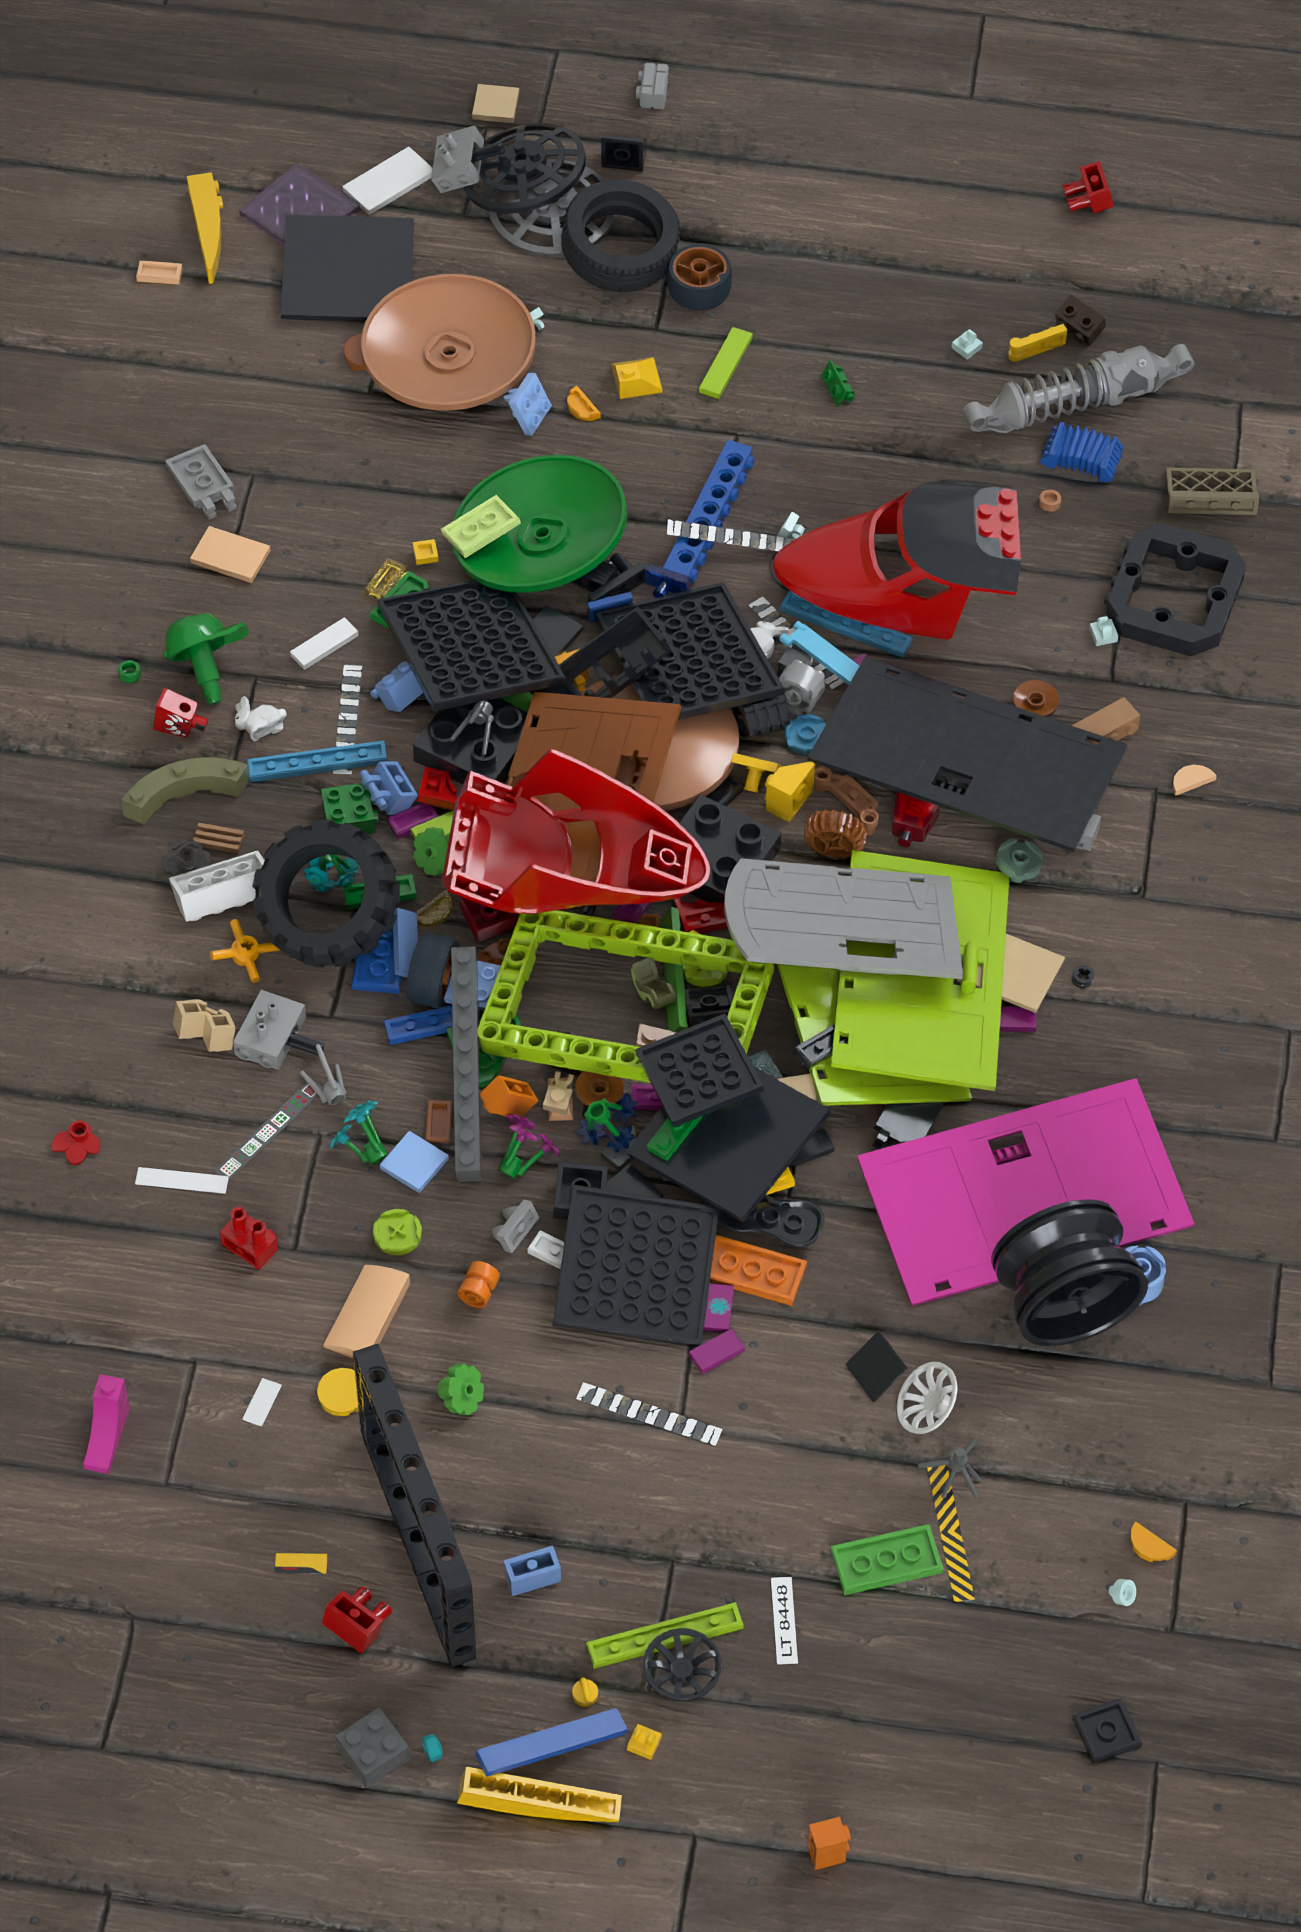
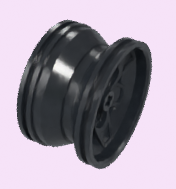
M1084 1199L1068 1201L1048 1207L1016 1224L996 1244L991 1256L992 1267L999 1282L1004 1287L1016 1291L1014 1299L1015 1319L1021 1334L1030 1343L1041 1346H1059L1088 1339L1124 1320L1145 1298L1148 1290L1147 1278L1143 1273L1140 1263L1135 1260L1134 1256L1119 1247L1123 1237V1226L1115 1209L1110 1204L1099 1200Z

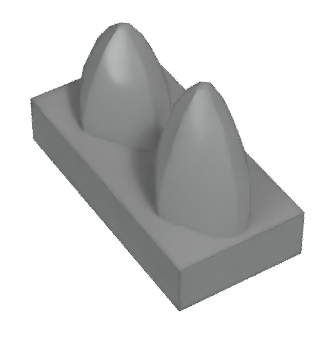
M525 1199L519 1206L502 1209L503 1216L507 1220L506 1223L492 1228L493 1237L501 1243L504 1251L513 1253L539 1219L532 1202Z

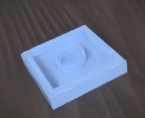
M409 1131L380 1164V1169L420 1193L449 1158L448 1154Z

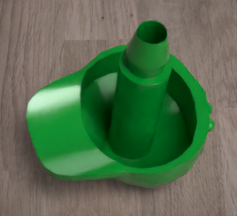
M200 613L186 616L169 625L165 635V651L163 656L170 662L191 660L198 686H202V693L208 704H217L221 702V690L218 685L220 676L213 652L224 645L245 638L249 633V629L246 623L243 622L224 627L222 622L213 614Z

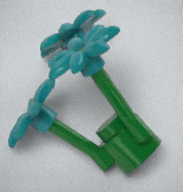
M368 1100L363 1105L357 1104L356 1108L351 1109L343 1121L346 1123L355 1119L357 1124L360 1123L370 1141L363 1146L364 1153L349 1141L350 1138L347 1136V1131L352 1125L343 1126L341 1131L337 1132L336 1137L331 1140L329 1148L332 1149L339 1142L342 1145L346 1144L361 1158L363 1163L369 1161L371 1165L388 1155L385 1151L386 1149L382 1145L370 1118V1111L376 1109L375 1105L378 1104V1101L371 1102Z

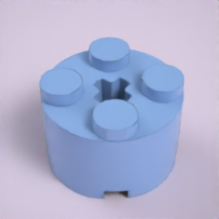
M1138 1245L1131 1246L1125 1250L1131 1253L1135 1260L1140 1263L1148 1281V1290L1140 1304L1142 1305L1154 1300L1161 1293L1166 1275V1264L1163 1256L1154 1248L1148 1246L1146 1248H1138Z

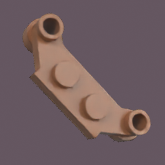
M824 766L816 767L814 772L816 790L819 792L830 791L860 819V822L864 823L867 835L874 834L879 815L875 811L878 808V801L850 775L832 774L830 768Z

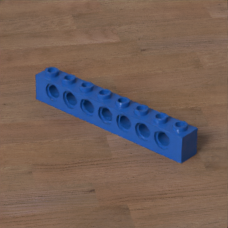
M727 440L686 522L722 528L723 518H727L730 513L731 502H735L738 497L739 486H743L746 481L747 470H751L754 465L753 447ZM679 536L663 567V582L688 590L691 582L695 583L698 576V568L704 565L707 556L706 552L708 549H712L714 541Z

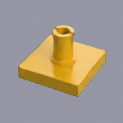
M733 753L731 759L732 763L746 766L749 769L744 790L758 793L762 773H765V771L775 773L779 767H784L778 763Z

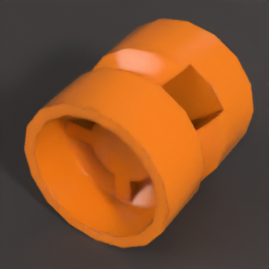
M474 1261L470 1264L465 1275L466 1279L462 1281L457 1295L469 1306L485 1308L492 1295L490 1291L495 1289L500 1279V1273L488 1263Z

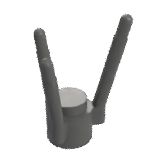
M487 701L475 703L468 716L451 736L450 741L453 742L468 723H486L482 746V756H486L491 723L494 719L491 715L492 705Z

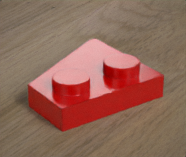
M680 897L674 898V906L679 910V920L684 932L689 933L694 930L702 934L728 928L724 903H708L702 900L688 903L681 902Z

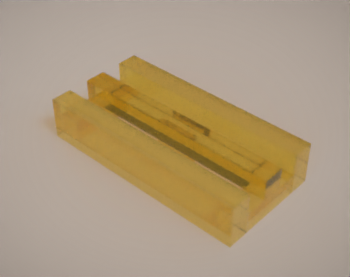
M387 558L365 588V594L368 596L372 594L375 599H378V597L383 599L408 572L407 566ZM392 566L393 569L390 571L389 574L386 575V577L383 579V582L376 590L375 587L378 585V583L381 581V579Z

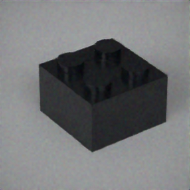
M559 1162L553 1218L568 1220L573 1185L606 1190L608 1167Z

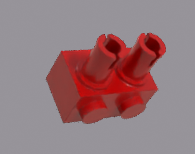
M1100 161L1079 167L1082 177L1079 180L1062 185L1066 198L1085 192L1083 195L1067 199L1071 212L1088 206L1092 207L1094 213L1114 207Z
M235 1207L231 1211L232 1219L220 1231L221 1244L260 1270L278 1251L277 1236L272 1230L266 1228L262 1220H255L247 1215L246 1210H243L242 1207Z
M364 1586L359 1587L352 1596L342 1590L326 1605L321 1623L361 1654L378 1639L382 1622L392 1614V1609L389 1605L382 1609L386 1605V1602L383 1601L379 1602L372 1611L364 1607L372 1599V1594L369 1590L362 1594L366 1589Z

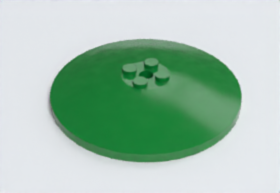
M545 455L524 459L501 468L476 485L462 501L453 519L455 521L497 495L519 517L521 524L466 558L454 546L453 550L463 570L471 578L487 587L518 593L552 589L582 577L609 556L617 546L625 530L628 513L627 502L622 487L613 474L591 460L570 455Z

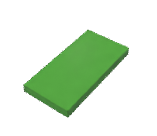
M930 1524L830 1546V1552L844 1595L941 1574L944 1570Z

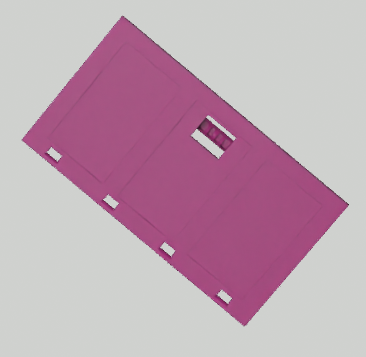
M1137 1078L857 1155L859 1166L911 1306L999 1282L991 1264L992 1252L998 1241L1022 1220L1060 1203L1092 1199L1110 1204L1115 1209L1123 1226V1237L1119 1247L1193 1227L1195 1224ZM1022 1133L1024 1138L1022 1143L991 1151L988 1141ZM1163 1221L1164 1228L1151 1230L1150 1224ZM948 1282L949 1289L936 1292L935 1285Z

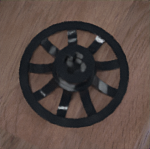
M688 1628L671 1629L661 1633L649 1644L643 1659V1671L649 1685L661 1696L675 1701H691L706 1695L713 1689L721 1674V1656L716 1645L703 1633ZM680 1635L694 1637L686 1654H683ZM672 1636L676 1655L674 1656L661 1644L662 1641ZM702 1641L711 1651L705 1652L694 1659L695 1650ZM654 1649L660 1651L668 1663L658 1660L650 1661ZM715 1659V1671L708 1668H698L705 1660ZM650 1668H660L667 1673L654 1681ZM706 1675L712 1679L702 1689L695 1676ZM670 1680L675 1685L674 1694L665 1691L660 1686ZM690 1685L696 1691V1693L689 1695H680L681 1688Z

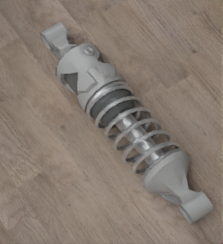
M1184 344L1172 347L1165 358L1150 352L1142 345L1126 349L1123 353L1107 351L1102 353L1100 357L1089 360L1088 365L1084 366V368L1077 363L1073 376L1066 367H1063L1061 370V384L1057 375L1052 370L1048 373L1049 387H1046L1043 378L1039 374L1035 376L1036 391H1033L1030 382L1026 378L1022 379L1021 388L1014 381L1003 384L998 397L989 407L983 406L978 402H971L963 408L962 414L972 431L993 430L1000 433H1008L1014 429L1018 430L1026 426L1029 427L1033 424L1034 420L1043 423L1048 416L1057 419L1061 412L1071 415L1075 408L1082 412L1086 410L1088 405L1094 408L1098 407L1099 404L1115 406L1121 404L1127 396H1139L1155 392L1167 380L1184 375L1192 370L1195 362ZM1065 372L1069 379L1068 382H1066ZM1052 376H1053V378H1054V380H1055V384H1056V385H1054V386H1053V383H1052ZM1038 380L1040 381V383H1041V385H1042V389L1039 388V382H1038ZM1025 383L1027 385L1029 393H1026ZM1076 398L1085 405L1083 407H1079L1076 404ZM1069 400L1072 404L1069 411L1063 408V401ZM1054 403L1058 407V413L1055 415L1049 411V405ZM1042 407L1044 409L1045 416L1040 419L1036 415V408ZM1028 411H1029L1030 414L1032 415L1031 421H1029V422H1028V420H1029V413H1028Z

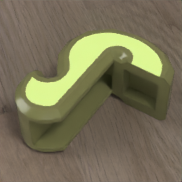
M646 958L631 965L630 972L633 983L644 1003H651L652 1008L657 1010L675 1002V991L671 984L659 979L653 958Z

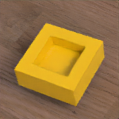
M435 539L412 542L416 565L439 562Z

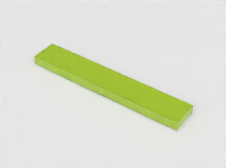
M735 1602L586 1642L593 1669L644 1656L646 1649L654 1638L671 1629L688 1628L699 1631L708 1638L743 1629V1622L737 1604ZM680 1635L682 1645L689 1644L694 1639L691 1636ZM673 1636L665 1639L661 1644L667 1649L674 1648Z

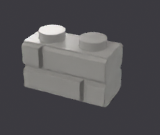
M645 63L643 71H639L638 84H641V86H637L636 99H640L641 108H665L669 78V66L667 64L655 65V63Z

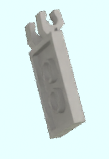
M205 444L165 460L166 467L194 508H202L208 520L217 517L214 511L216 509L214 502L221 499L229 512L237 509L234 503L236 501L233 495L235 491L234 485Z

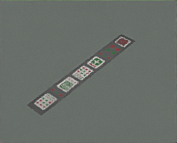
M314 1081V1083L323 1091L324 1088ZM306 1082L220 1164L214 1172L220 1176H229V1182L305 1109L318 1094Z

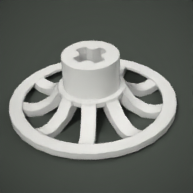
M941 1362L923 1364L915 1369L904 1382L897 1400V1415L901 1425L909 1432L925 1434L933 1431L945 1421L953 1409L957 1396V1380L955 1374L947 1365ZM934 1368L943 1370L937 1376L936 1384L933 1378ZM924 1371H926V1379L929 1388H927L918 1378V1375H920ZM948 1375L951 1385L942 1388L943 1380ZM912 1382L923 1393L922 1396L907 1393ZM904 1400L920 1403V1405H914L905 1410L903 1408ZM920 1412L914 1417L912 1425H910L906 1418L910 1414ZM933 1416L940 1419L934 1423ZM926 1417L928 1427L918 1428L919 1422Z

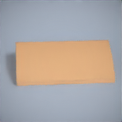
M364 1265L323 1347L353 1358V1351L377 1343L380 1344L410 1285V1274L382 1266Z

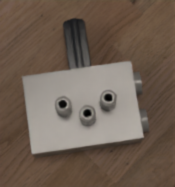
M475 126L437 136L431 177L432 182L440 193L478 183L481 160L504 154V144L500 142L483 147L484 138Z
M261 990L233 1041L234 1053L240 1059L251 1060L265 1068L277 1070L280 1069L291 1047L319 1056L316 1045L320 1044L322 1051H324L325 1044L298 1034L306 1019L305 1004Z

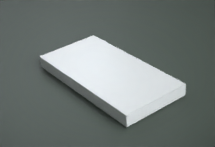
M407 147L345 184L343 192L368 215H371L432 177L433 168L415 151Z

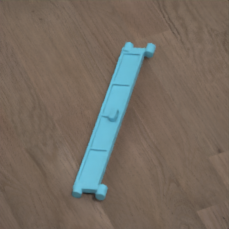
M800 621L794 624L793 628L796 631L790 636L785 633L781 635L779 641L787 647L794 643L848 685L859 668L858 664Z

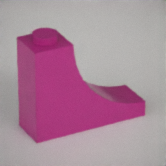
M99 1375L93 1394V1421L90 1440L83 1463L86 1470L109 1474L130 1409L125 1380L122 1378Z

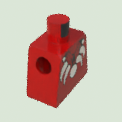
M164 688L156 705L153 730L187 738L192 728L205 731L209 719L196 715L197 702Z

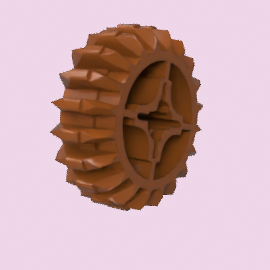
M824 809L823 812L816 811L815 814L810 815V818L807 819L804 827V840L807 842L806 846L811 847L813 852H819L820 856L825 855L845 860L846 857L851 858L852 850H863L867 840V829L864 828V823L859 822L858 817H852L851 813L845 814L843 810L837 812L835 809L832 811Z

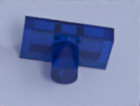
M649 563L645 568V584L656 587L653 592L655 598L666 596L668 592L675 594L690 590V577Z

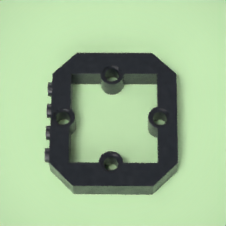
M1164 523L1134 533L1131 542H1126L1124 548L1125 558L1121 557L1117 567L1119 573L1118 575H1113L1110 586L1113 587L1112 591H1107L1104 599V604H1107L1106 614L1109 619H1112L1120 636L1190 657L1219 646L1243 583L1246 570L1245 562L1232 543ZM1149 552L1175 559L1176 567L1182 571H1191L1196 566L1224 573L1220 585L1212 586L1207 592L1205 610L1208 613V617L1204 627L1174 619L1173 612L1164 606L1156 607L1152 612L1129 606L1133 592L1141 587L1143 567Z

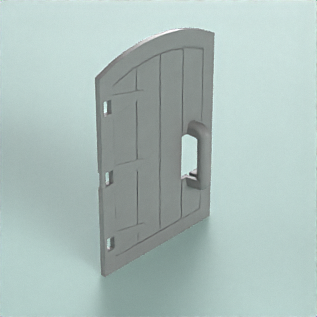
M740 859L728 879L724 897L726 923L734 943L747 961L835 968L842 971L888 975L906 974L954 979L963 978L950 876L858 868L844 869L834 866ZM846 940L895 944L893 958L848 955Z

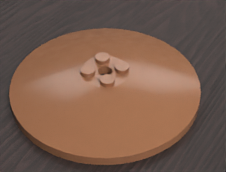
M465 274L428 276L398 287L385 296L371 311L365 322L361 337V349L365 367L371 378L383 391L411 406L441 411L479 406L509 391L522 379L529 369L536 347L534 322L522 301L511 291L493 281ZM451 351L454 352L453 355H446V354H445V353H449V352H451Z
M603 680L589 686L581 694L585 696L584 693L588 689H591L594 693L605 686ZM631 685L613 697V699L639 701ZM730 708L677 720L653 802L664 811L694 803L700 794L703 796L708 795L727 778L735 763H732L731 759L733 753L738 754L739 732L736 719ZM622 757L616 775V780L626 786L629 785L634 768L630 758Z

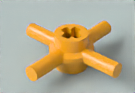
M234 919L230 921V926L236 940L229 949L210 951V958L212 961L232 958L237 965L246 966L251 982L256 983L260 981V976L254 961L257 960L260 953L279 951L280 949L273 945L272 942L258 944L253 937L244 935L239 920Z

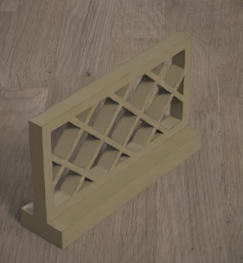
M1166 468L1168 513L1257 515L1259 492H1257L1255 469ZM1172 476H1181L1183 479L1178 481ZM1196 476H1202V477H1204L1205 479L1202 480V481H1199V480H1197V479L1194 478V477H1196ZM1217 477H1225L1227 480L1222 482ZM1250 477V479L1246 482L1240 480L1239 478ZM1189 481L1190 483H1192V484L1195 485V486H1193V487L1190 489L1189 487L1185 486L1184 484H1186V483ZM1212 482L1217 486L1212 489L1207 484ZM1233 482L1239 487L1233 489L1229 485Z

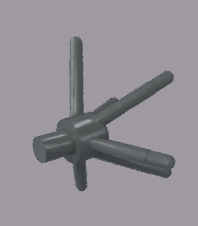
M974 1438L965 1449L957 1448L950 1457L942 1458L939 1461L918 1464V1468L949 1465L951 1472L942 1492V1498H946L956 1472L962 1473L974 1498H979L968 1472L978 1482L981 1481V1477L967 1463V1454L978 1442L977 1438Z

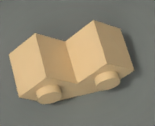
M202 1000L176 1001L173 1026L179 1039L203 1037L209 1052L232 1050L235 1025L229 1012L222 1009L215 1011L208 1008L207 1003Z

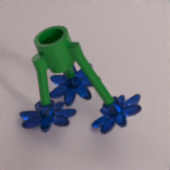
M626 1093L623 1099H620L616 1104L608 1102L603 1098L601 1101H595L589 1105L587 1112L584 1114L587 1121L580 1120L583 1128L576 1131L577 1135H584L582 1144H586L591 1139L594 1145H598V1137H607V1134L601 1130L607 1126L612 1132L608 1136L613 1140L608 1142L606 1146L609 1148L614 1147L615 1153L619 1152L621 1146L626 1149L629 1148L628 1141L636 1137L634 1134H630L632 1126H628L623 1130V1127L619 1125L616 1129L609 1121L610 1110L616 1111L612 1116V1121L620 1117L623 1124L627 1123V1116L636 1117V1114L631 1109L637 1105V1102H629V1093Z

